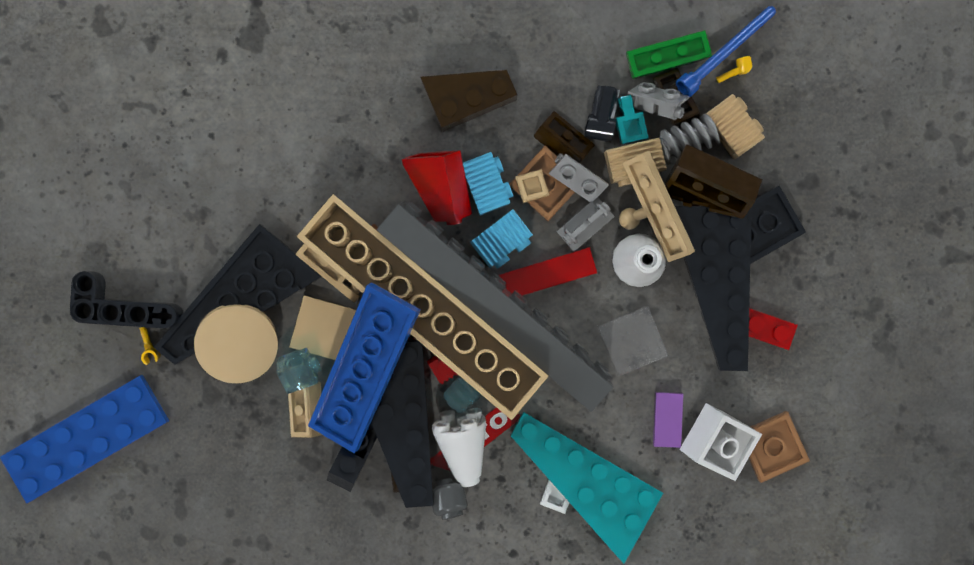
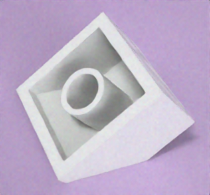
M706 403L679 450L696 463L736 481L762 434L729 414Z

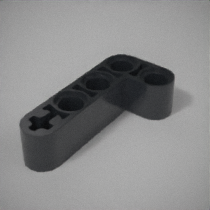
M82 271L75 274L72 278L70 315L73 320L79 323L170 328L176 325L179 317L183 314L182 308L173 303L105 299V279L103 275L95 271ZM87 277H90L93 281L90 290L85 287ZM85 304H88L91 308L89 317H86L83 313ZM113 305L118 309L116 319H113L110 315V308ZM139 307L145 310L146 315L143 321H140L136 314ZM167 312L172 314V319L156 318L157 313Z

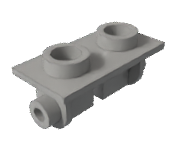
M649 82L640 83L628 91V94L633 95L632 101L635 109L654 113L656 105H659L658 115L673 120L683 117L684 108L681 107V104L690 97L680 94V91L676 89L657 88L655 84Z
M560 153L555 159V167L549 172L552 177L591 203L609 186L606 181L567 154L562 155Z
M597 197L593 203L590 202L556 232L573 251H576L615 216L610 212V207Z

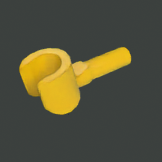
M746 56L736 59L737 68L716 77L717 82L721 83L738 74L749 73L752 69L751 57Z
M141 327L139 329L145 348L141 355V360L145 365H148L150 363L148 353L154 355L156 362L160 359L161 353L153 347L147 328Z

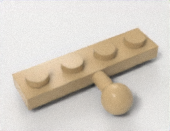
M649 150L623 162L622 164L643 208L638 210L633 208L624 209L619 215L620 225L625 229H634L639 225L640 220L648 218L668 262L695 252Z

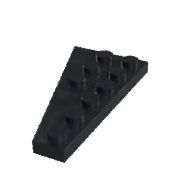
M675 206L695 250L692 254L685 256L684 261L695 296L698 299L700 312L707 328L718 370L748 371L752 207L746 216L741 219L710 212L709 207Z
M259 224L179 317L176 325L168 330L154 348L174 365L179 364L195 354L194 339L197 328L202 319L212 310L220 306L246 304L265 312L317 281L322 276L300 259L295 252L262 224Z
M419 341L406 342L371 423L405 507L433 506L423 344Z

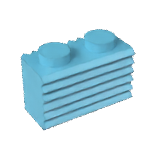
M492 152L463 162L465 177L480 216L510 205L509 198L513 197V193L509 183H503L500 173L504 172L498 156L493 158Z
M512 209L470 243L489 268L495 266L498 269L510 260L507 256L510 252L516 249L519 253L530 245L529 238L533 234L514 209Z

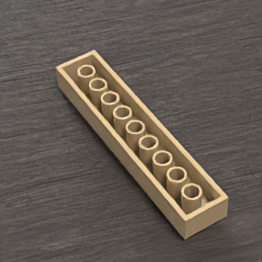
M334 194L297 235V238L362 293H364L366 286L372 282L421 309L410 334L509 419L512 420L549 377Z

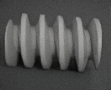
M703 114L700 120L697 118L691 119L690 125L687 122H682L680 129L675 125L672 126L670 133L664 129L660 132V137H658L660 138L664 160L667 164H671V155H674L676 159L679 158L686 144L701 150L702 143L710 149L712 148V139L717 144L720 142L716 125L707 114Z

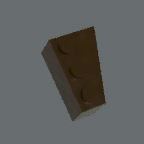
M507 70L420 77L443 132L517 100V92Z
M686 144L664 184L671 199L683 201V206L692 207V204L709 207L710 212L743 219L755 203L763 179Z

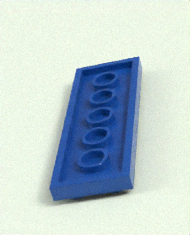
M372 282L366 286L308 424L310 428L353 453L359 450L421 309Z
M141 375L0 456V459L27 504L169 422V419L146 379Z

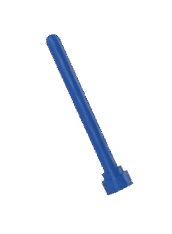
M768 6L694 73H684L676 80L678 90L683 95L690 97L699 90L701 80L775 15L776 9L773 6Z

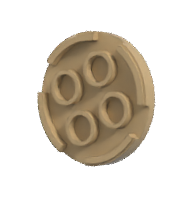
M246 304L227 305L212 310L202 319L196 331L194 350L199 364L212 377L227 383H245L260 377L271 367L278 350V338L272 321L259 309Z

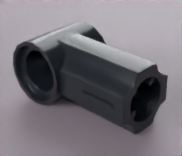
M606 85L597 86L591 114L589 113L584 137L611 143L616 125L614 117L620 90Z

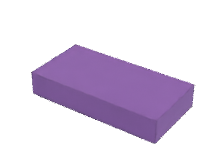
M655 392L654 447L681 448L683 393Z

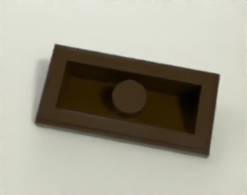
M555 111L551 113L534 134V138L544 146L546 145L556 156L560 153L562 155L567 154L578 163H581L595 146L593 142L584 137L582 133Z

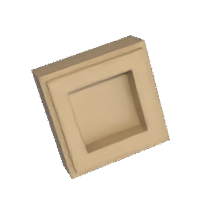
M542 169L515 177L523 203L549 196Z

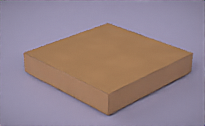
M545 145L517 176L542 169L549 196L527 203L548 222L575 192L549 174L556 165L555 159L557 156ZM514 179L509 185L520 196L516 179Z
M784 411L751 426V428L762 434L748 458L760 483L810 461L789 412Z

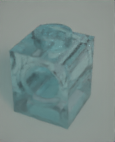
M308 348L277 358V375L287 394L318 384L317 372L321 371L320 364L316 356H311Z

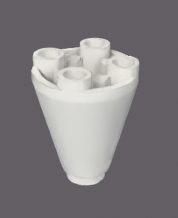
M638 233L629 235L618 243L617 247L613 250L612 263L614 271L620 280L630 286L643 287L651 285L661 277L665 270L666 257L658 240L650 235ZM647 254L649 259H652L648 265L642 261V257Z
M471 408L460 413H455L453 410L443 411L439 414L440 419L432 424L433 435L455 480L462 487L474 486L480 482L479 477L482 472L486 432L485 416L482 415L480 408Z

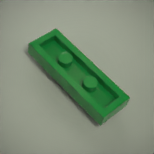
M704 30L627 51L626 57L632 79L709 59L712 57L706 31Z

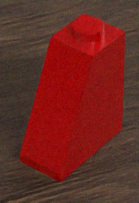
M460 150L417 153L402 159L406 172L435 222H446V225H456L462 223L463 218L472 214Z

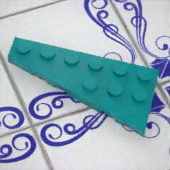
M523 412L510 436L622 563L625 564L660 501L663 492Z

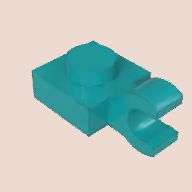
M631 95L620 97L618 105L622 117L615 118L620 144L623 145L648 139L643 112H634Z

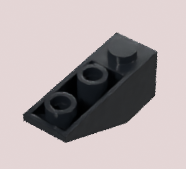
M370 423L358 451L353 453L344 447L340 449L328 473L327 481L351 492L377 440L372 423Z

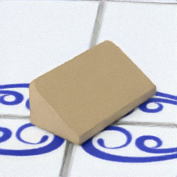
M321 382L287 384L291 437L312 438L322 435L308 426L322 393Z

